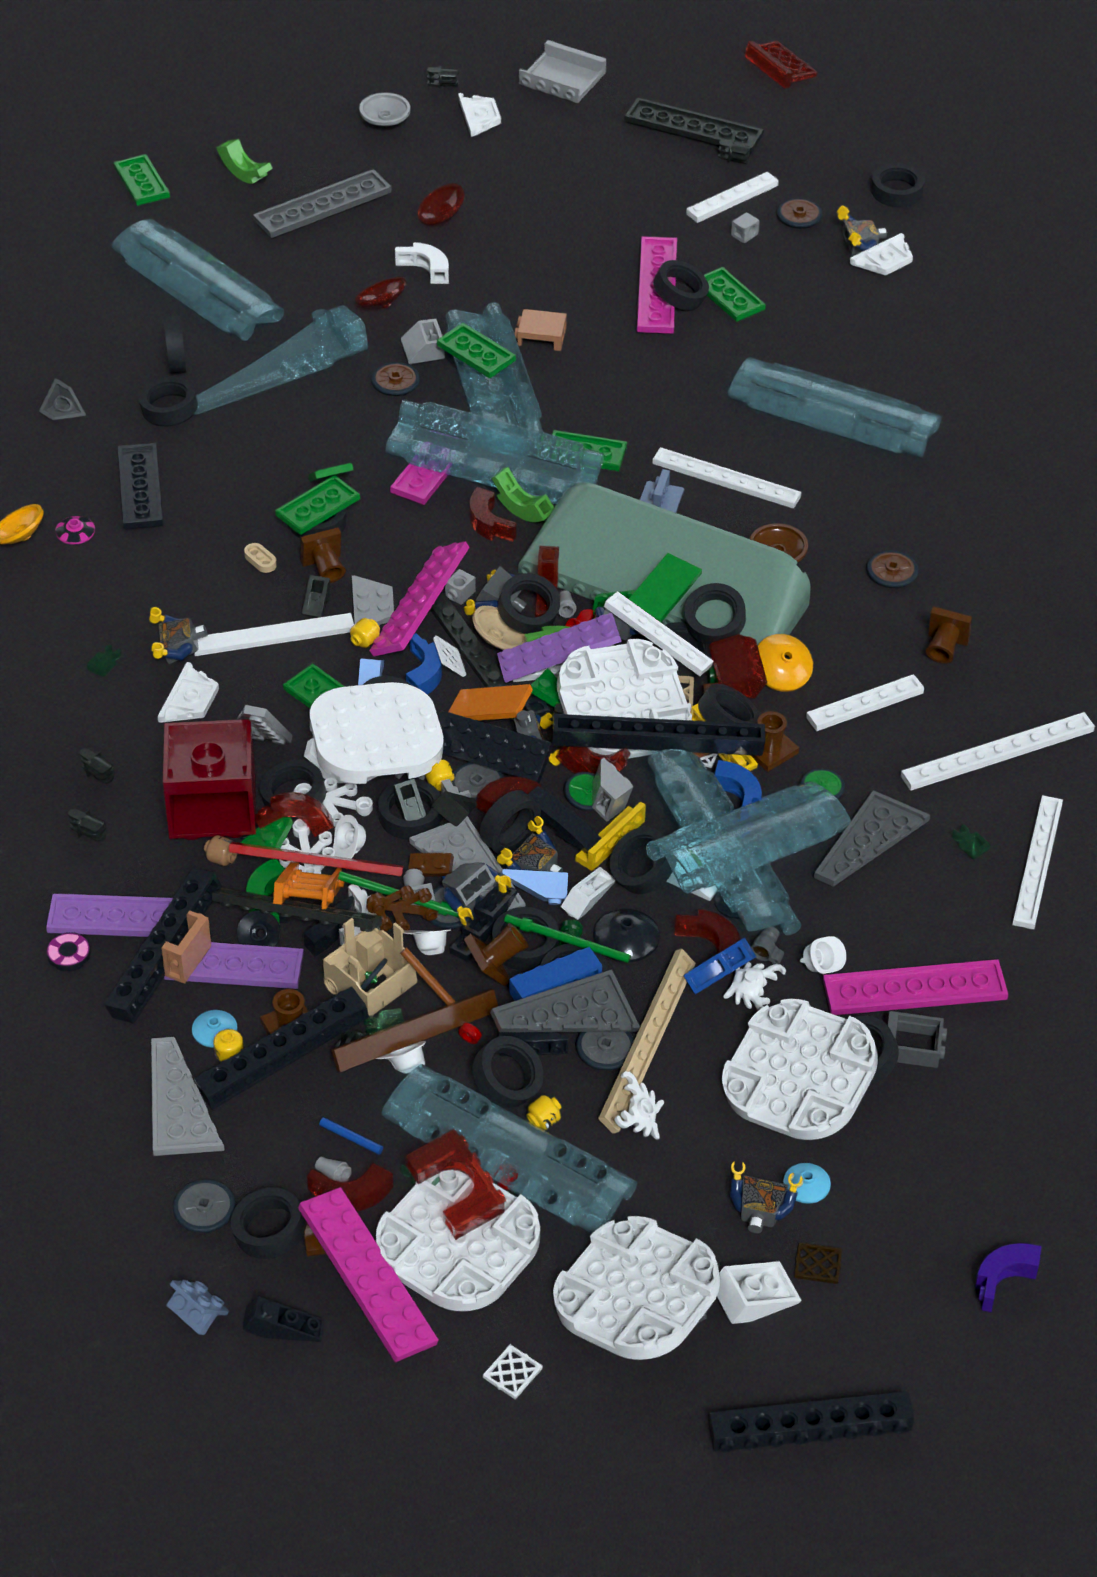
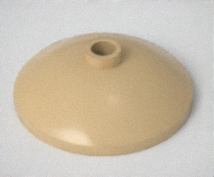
M481 606L475 610L472 618L474 627L479 635L491 646L505 650L525 643L524 633L510 628L502 620L497 607Z

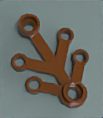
M404 886L387 896H383L380 893L372 894L366 901V908L370 913L382 916V925L379 928L384 931L390 930L393 926L390 918L386 917L385 910L392 911L396 924L403 930H410V925L404 919L403 913L422 915L428 921L435 920L439 915L438 911L423 906L410 905L419 900L421 903L430 901L432 895L428 888H423L414 894L411 886ZM402 897V900L398 902H393Z

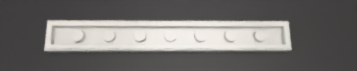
M661 447L653 458V464L793 509L801 497L800 491Z
M351 613L209 634L198 639L199 649L195 652V656L349 633L354 623Z
M1042 795L1014 915L1013 925L1029 929L1035 928L1063 799Z

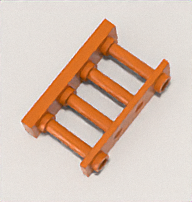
M290 862L275 881L273 904L282 905L289 896L320 899L322 900V909H327L329 904L333 903L334 897L341 887H344L345 882L338 880L342 868H337L332 875L307 873L299 869L298 862Z

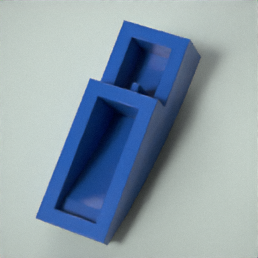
M744 938L689 971L684 977L693 992L697 994L756 958V955Z

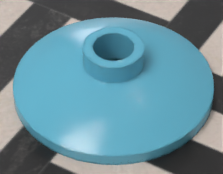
M210 1010L202 1013L195 1019L192 1025V1034L199 1044L206 1047H214V1037L216 1034L224 1029L237 1031V1022L231 1014L225 1011Z
M796 1164L785 1173L783 1184H787L788 1189L791 1186L788 1182V1177L791 1173H794L793 1184L799 1183L800 1177H803V1185L796 1190L798 1192L796 1201L816 1203L824 1199L829 1193L830 1178L824 1169L815 1164Z

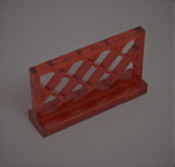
M750 41L747 44L745 57L784 88H789L791 82L817 77L816 70L779 41L759 45L754 41Z

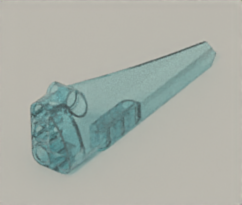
M344 305L328 311L325 309L313 311V322L257 361L197 395L198 407L194 414L209 411L329 368L335 361L368 350L364 322Z

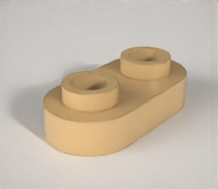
M251 543L245 547V558L255 568L264 573L275 570V556L261 544Z

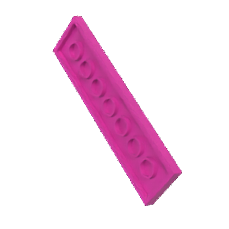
M642 237L637 332L674 333L675 307L668 304L657 294L653 280L664 262L676 260L677 238ZM667 277L669 281L675 286L676 278Z
M466 541L454 542L444 547L438 546L432 551L433 554L425 562L423 569L416 576L414 583L408 588L404 598L400 600L399 606L391 614L388 623L383 626L380 636L374 640V644L369 650L373 656L405 649L468 551L469 546Z
M999 960L823 975V984L830 1014L833 1015L1007 1000L1008 991Z
M340 1187L301 1202L298 1207L299 1211L393 1360L398 1362L437 1345L438 1338L394 1269L381 1255V1249L342 1188Z

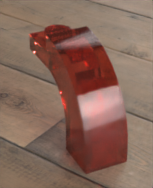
M476 487L470 498V521L475 531L491 541L496 536L513 542L516 538V522L492 514L494 492Z
M539 546L538 575L549 580L556 587L557 591L559 547ZM538 593L535 617L544 615L548 610L546 601Z
M562 746L555 757L575 774L579 772L596 774L600 761L603 758L612 763L616 770L620 772L627 765V759L631 753L624 748L611 755H601L587 747Z
M522 777L497 779L486 785L478 793L476 807L487 813L491 806L505 794L514 790H522L529 794L535 787L539 786L541 788V784Z
M286 792L271 797V807L265 806L256 814V823L260 829L286 816H293L303 820L315 837L334 827V819L327 808L317 799L303 793Z
M698 909V916L676 915L675 936L705 938L715 945L718 953L741 940L734 925L717 913Z
M373 1163L359 1179L351 1182H338L312 1169L307 1175L308 1189L314 1195L319 1196L341 1187L357 1212L376 1205L388 1195L393 1188V1173Z

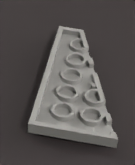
M245 705L243 711L237 717V720L249 719L251 721L252 739L264 741V738L271 739L272 743L284 745V742L291 743L293 735L267 709Z
M468 816L457 827L447 823L409 837V843L422 853H452L454 856L452 872L462 864L482 862L496 870L499 876L501 875V866L487 845L481 840L480 834ZM494 882L482 892L480 897L483 899L497 885V882ZM517 893L508 910L525 907V902L519 893Z
M175 1037L152 1038L154 1156L224 1151L222 1140L217 1134V1129L214 1123H212L207 1107L192 1079L190 1070L186 1066Z

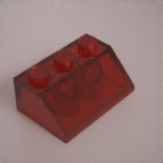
M737 634L712 642L709 647L719 684L730 686L743 695L755 699L767 684L756 639Z

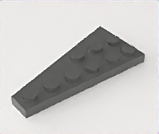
M873 790L817 868L814 878L828 885L835 886L930 821V815Z
M612 969L492 1008L490 1012L499 1032H638L640 1029Z

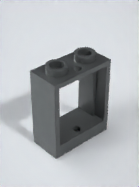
M889 1011L887 1025L895 1039L896 1031L935 1036L934 1051L898 1046L899 1056L897 1062L938 1068L939 1059L944 1060L945 1046L941 1045L942 1041L946 1042L947 1028H943L944 1018Z

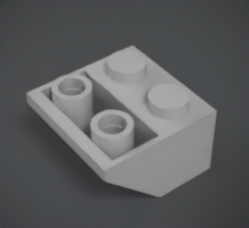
M436 318L418 321L401 337V343L409 364L445 359V350L437 346V339L442 337V333Z
M605 758L601 759L593 780L592 808L608 822L625 809L633 786Z

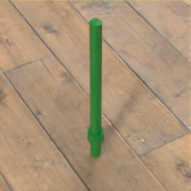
M340 871L338 880L385 895H390L399 890ZM419 900L413 903L438 911V914L444 916L448 914L459 918V913L454 912L447 902L444 901L439 903L430 900L426 903H421Z
M507 914L504 919L505 923H511L528 933L532 931L584 949L590 947L593 952L629 963L631 958L630 954L533 923V920L525 917L521 919Z

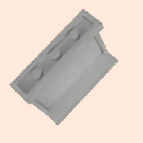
M547 40L545 52L527 71L519 70V84L579 103L606 73V59Z

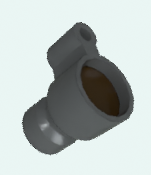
M765 926L760 936L754 940L751 946L756 959L760 961L769 960L773 965L780 964L784 956V952L775 946V942L780 935L775 927Z

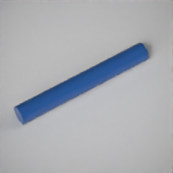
M324 1117L320 1120L319 1125L378 1155L383 1151V1146Z

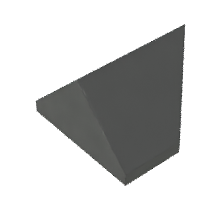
M55 378L39 412L52 420L86 416L72 388Z

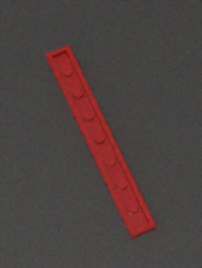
M237 842L229 844L230 853L395 876L403 874L404 866Z

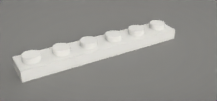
M765 172L687 208L686 214L698 223L778 186V179Z
M618 591L605 602L604 607L661 649H665L672 657L697 675L701 676L712 666V659Z
M913 674L807 712L806 718L813 728L819 731L920 695L924 692V687Z

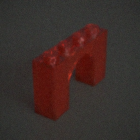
M453 1129L406 1155V1167L418 1185L436 1174L447 1170L460 1171L472 1180L474 1188L470 1195L443 1211V1222L454 1239L457 1240L505 1212L506 1198L500 1189L496 1190L493 1186L494 1182L489 1172H484L480 1167L481 1162L475 1153H471L467 1148L469 1146L465 1137L462 1134L459 1136L457 1131Z

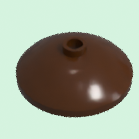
M786 524L764 525L756 529L750 537V540L787 553L797 562H800L808 551L806 536L797 528Z

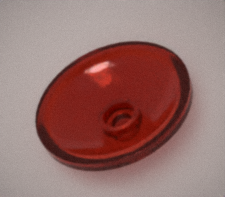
M451 183L432 191L419 206L418 217L421 222L435 225L452 218L463 204L465 197L463 188L458 184Z
M393 277L380 281L361 291L356 296L355 301L362 307H389L403 292L407 282L404 277Z

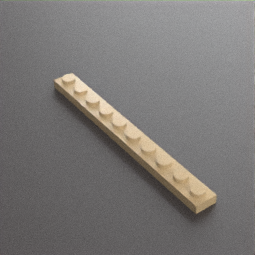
M683 949L675 951L598 1118L612 1133L620 1131L621 1127L615 1123V1117H621V1112L624 1110L629 1111L630 1098L633 1097L632 1092L624 1089L629 1082L626 1078H621V1074L626 1071L631 1072L640 1087L686 986L687 980L684 975L693 970L696 964Z

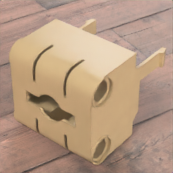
M351 918L342 925L344 928L345 944L323 959L324 984L333 995L353 987L366 1004L370 1018L417 983L416 971L400 954L405 949L403 947L404 930L398 924H393L394 939L384 930H378L377 928L371 932L361 931L354 936V919ZM386 958L388 962L376 975L378 978L384 974L387 977L386 980L368 992L362 990L360 986L366 980L364 974L367 971L373 972L379 963Z

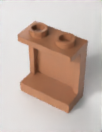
M523 309L522 316L518 317L519 328L516 327L515 339H518V346H522L523 338L553 341L554 350L561 351L566 332L567 314Z
M192 911L187 913L188 933L177 946L165 942L162 946L165 976L184 984L211 947L208 917Z

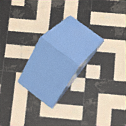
M360 659L358 685H363L374 677L382 676L384 660Z

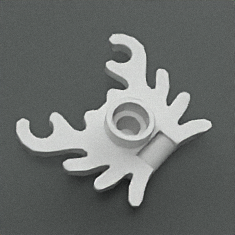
M748 962L744 969L738 968L735 970L733 982L723 997L726 999L735 993L736 1004L739 1005L740 999L743 998L744 1004L748 1009L752 1008L750 1002L752 1001L759 1011L764 1007L763 1005L770 1003L769 998L759 997L764 994L763 987L767 985L765 978L777 980V974L774 971H780L782 974H785L786 969L780 964H774L762 970L764 964L760 963L751 967V963Z
M626 1071L622 1073L621 1078H626L629 1082L624 1089L632 1092L633 1097L630 1098L629 1111L624 1110L621 1112V1117L616 1116L615 1123L623 1129L634 1125L636 1126L633 1129L635 1133L643 1129L645 1137L651 1134L656 1140L659 1139L655 1118L664 1101L660 1100L655 1104V1093L653 1090L648 1094L645 1084L641 1083L639 1087L635 1076L631 1072Z

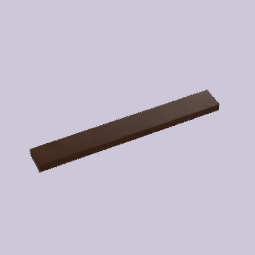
M494 989L486 990L331 1049L337 1071L342 1072L462 1026L463 1023H469L490 1015L492 1008L499 1007Z

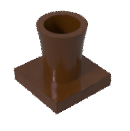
M339 527L301 537V563L303 567L316 564L319 576L330 578V583L338 581L345 575L346 569L338 559L341 551V532Z
M933 606L930 615L929 636L934 638L926 649L927 656L938 663L946 664L952 662L956 643L968 646L972 617Z
M774 711L761 714L758 718V724H765L763 755L751 756L763 769L769 772L799 754V747L784 735L787 720L782 714Z
M508 923L501 933L488 945L472 934L464 939L482 972L503 986L510 983V977L502 964L529 947L523 935L511 923Z
M285 989L279 991L274 996L272 1003L275 1011L260 1016L261 1024L268 1035L308 1012L304 1005V997L299 991Z

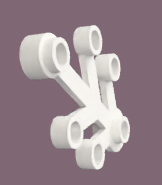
M327 778L324 781L326 791L328 792L322 804L331 816V824L336 827L339 821L335 819H340L343 816L334 805L354 809L361 816H367L372 812L373 802L369 797H360L356 801L339 798L345 794L347 796H355L357 794V785L355 783H346L345 786L337 789L336 779ZM307 783L298 784L293 791L294 799L308 793L312 786ZM321 808L311 813V820L314 822H320L324 818Z
M303 818L297 819L293 824V834L299 838L301 850L290 845L287 838L283 842L285 845H282L280 848L316 854L322 851L323 855L331 854L330 856H335V850L332 847H326L332 843V834L328 831L321 832L319 834V841L310 849L308 841L310 824ZM279 859L283 868H286L290 862H294ZM304 863V866L299 864V869L307 873L321 874V870L325 867Z

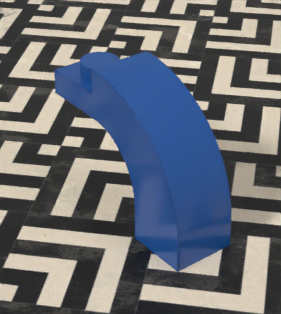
M415 633L410 640V651L422 664L418 668L406 673V681L428 695L440 683L442 663L435 642L428 644L425 639H422Z
M718 760L713 789L727 791L740 798L743 804L739 826L748 827L749 819H754L755 812L760 813L761 786L757 778L746 768L732 762Z

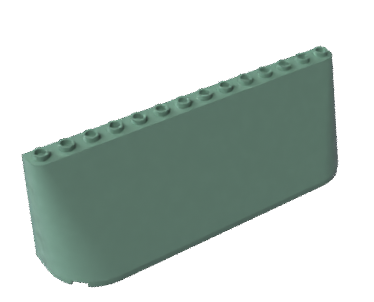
M577 483L575 486L566 489L518 565V573L537 574L549 580L556 587L594 600L596 595L601 593L637 590L666 554L670 553L701 568L702 574L661 623L663 625L674 622L686 623L684 614L685 603L689 595L697 588L711 583L731 586L740 593L744 600L746 623L742 632L735 639L716 646L753 659L754 652L759 643L766 637L774 634L790 635L808 608L811 587L806 572H802L796 565L798 562L787 553L592 483ZM710 600L698 608L695 617L701 625L716 629L729 624L734 618L735 610L729 603L723 600Z

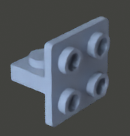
M663 469L660 477H656L655 482H646L640 500L676 513L684 488L669 485L670 470Z
M172 1280L170 1286L176 1291L167 1303V1306L199 1335H205L217 1315H227L229 1313V1310L223 1306L225 1304L224 1301L217 1296L211 1295L207 1291L208 1287L199 1281L189 1282L187 1280Z

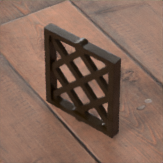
M799 1242L794 1278L838 1284L842 1248ZM804 1250L808 1255L801 1258L800 1251ZM818 1252H820L824 1256V1258H822L819 1261L814 1256ZM837 1254L839 1256L838 1262L835 1263L831 1257ZM811 1257L815 1263L809 1267L805 1261ZM826 1260L832 1264L827 1269L821 1264ZM799 1264H802L806 1269L799 1272ZM817 1266L822 1269V1272L818 1275L812 1270ZM834 1268L837 1270L835 1277L829 1273Z

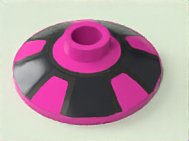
M81 516L68 517L56 526L57 538L67 544L84 543L91 539L95 533L93 522Z

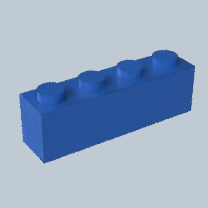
M590 947L577 950L570 955L557 958L548 964L537 966L533 970L510 978V994L514 1001L560 987L602 973V964Z

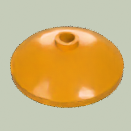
M38 504L27 505L0 521V544H15L28 540L42 521L44 514L42 507Z
M787 634L768 636L759 643L754 652L753 664L756 674L764 684L774 690L782 692L797 690L804 686L811 677L813 660L810 651L800 640Z

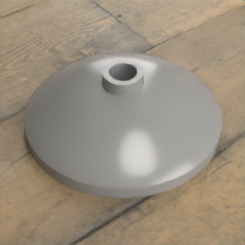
M377 93L365 98L361 102L359 110L362 118L373 125L392 126L401 123L409 116L410 104L400 95Z

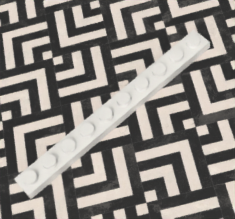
M1085 712L902 770L901 778L911 791L1094 732L1095 726Z

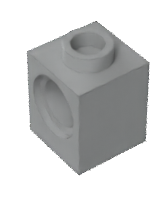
M747 212L732 221L731 236L745 243L758 235L759 219Z
M461 569L454 573L445 585V595L450 600L461 605L476 591L475 577Z

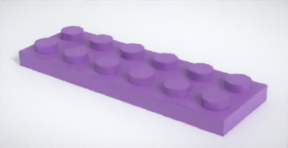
M612 613L581 622L570 628H564L556 633L544 635L539 639L525 642L512 649H505L497 653L506 683L563 663L572 652L579 648L589 646L590 649H597L622 641Z
M53 894L46 926L47 933L63 934L72 932L88 935L148 937L173 898Z
M211 942L210 949L187 981L298 989L304 949ZM164 976L165 980H174Z

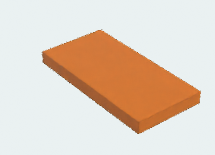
M530 684L461 689L448 712L477 721L517 718V714L522 711L533 689Z

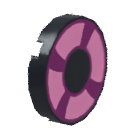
M66 932L50 940L46 948V956L49 964L55 966L58 970L73 971L80 969L86 961L88 962L91 956V947L89 941L83 935Z

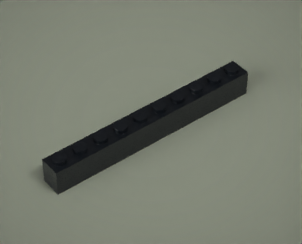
M554 714L552 744L554 746L762 756L765 745V724Z

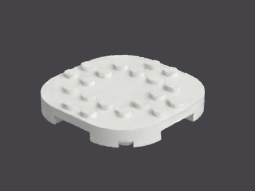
M629 639L626 644L590 649L589 646H585L572 652L561 666L557 679V692L564 714L692 720L690 713L691 704H687L677 675L678 666L675 660L665 649L661 651L652 646L653 643L650 641ZM581 747L587 753L601 759L605 758L606 760H622L667 752Z
M390 682L340 687L323 693L311 706L310 731L313 734L318 763L327 774L331 775L333 773L340 777V781L364 784L367 783V777L407 773L408 779L429 773L432 771V766L436 763L439 764L441 761L443 733L435 706L425 692L414 686Z
M784 999L780 1000V1004L771 1007L766 1005L748 1022L749 1029L732 1060H727L724 1066L722 1083L730 1106L742 1118L793 1138L815 1140L834 1134L851 1119L876 1072L878 1055L869 1029L854 1017L849 1016L848 1019L830 1014L810 1007L809 1002L805 1000Z
M454 1163V1167L444 1168L438 1165L416 1178V1185L390 1213L386 1211L383 1214L376 1231V1243L381 1249V1255L394 1269L401 1282L434 1304L454 1311L477 1310L497 1300L533 1259L540 1242L538 1214L529 1200L521 1194L517 1198L484 1178L482 1170L460 1163Z
M630 1216L628 1221L615 1223L612 1220L594 1231L590 1236V1245L568 1272L563 1270L560 1272L553 1290L558 1317L570 1332L619 1356L642 1360L664 1355L683 1342L716 1299L720 1289V1274L714 1253L702 1241L695 1239L694 1242H690L657 1226L656 1220L651 1218Z

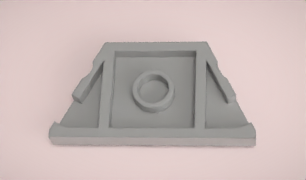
M352 576L354 624L362 618L373 619L379 626L388 623L391 614L394 612L392 586Z

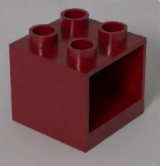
M249 719L164 723L163 788L169 839L184 838L195 840L200 837H214L216 835L238 838L243 835L256 834V775L252 728Z

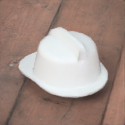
M345 815L339 819L335 827L333 849L335 850V856L352 859L354 854L364 846L366 831L363 826L358 824L356 818L352 815Z
M404 930V933L413 934L417 947L425 955H435L444 952L446 935L451 930Z
M836 937L819 938L805 947L803 958L800 959V962L805 963L806 967L812 972H819L821 974L835 972L842 969L845 965L846 950L843 943Z
M426 1041L409 1045L376 1059H389L394 1068L399 1072H414L425 1066L422 1046Z

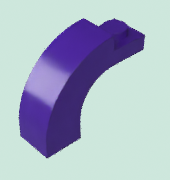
M1026 1243L1010 1244L996 1249L984 1259L980 1266L975 1286L976 1289H980L978 1300L983 1301V1311H992L996 1286L1001 1280L1012 1276L1036 1279L1042 1246Z

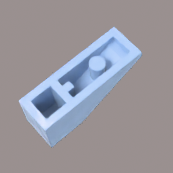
M502 869L500 876H509L513 885L542 901H548L549 905H561V902H564L567 897L568 873Z

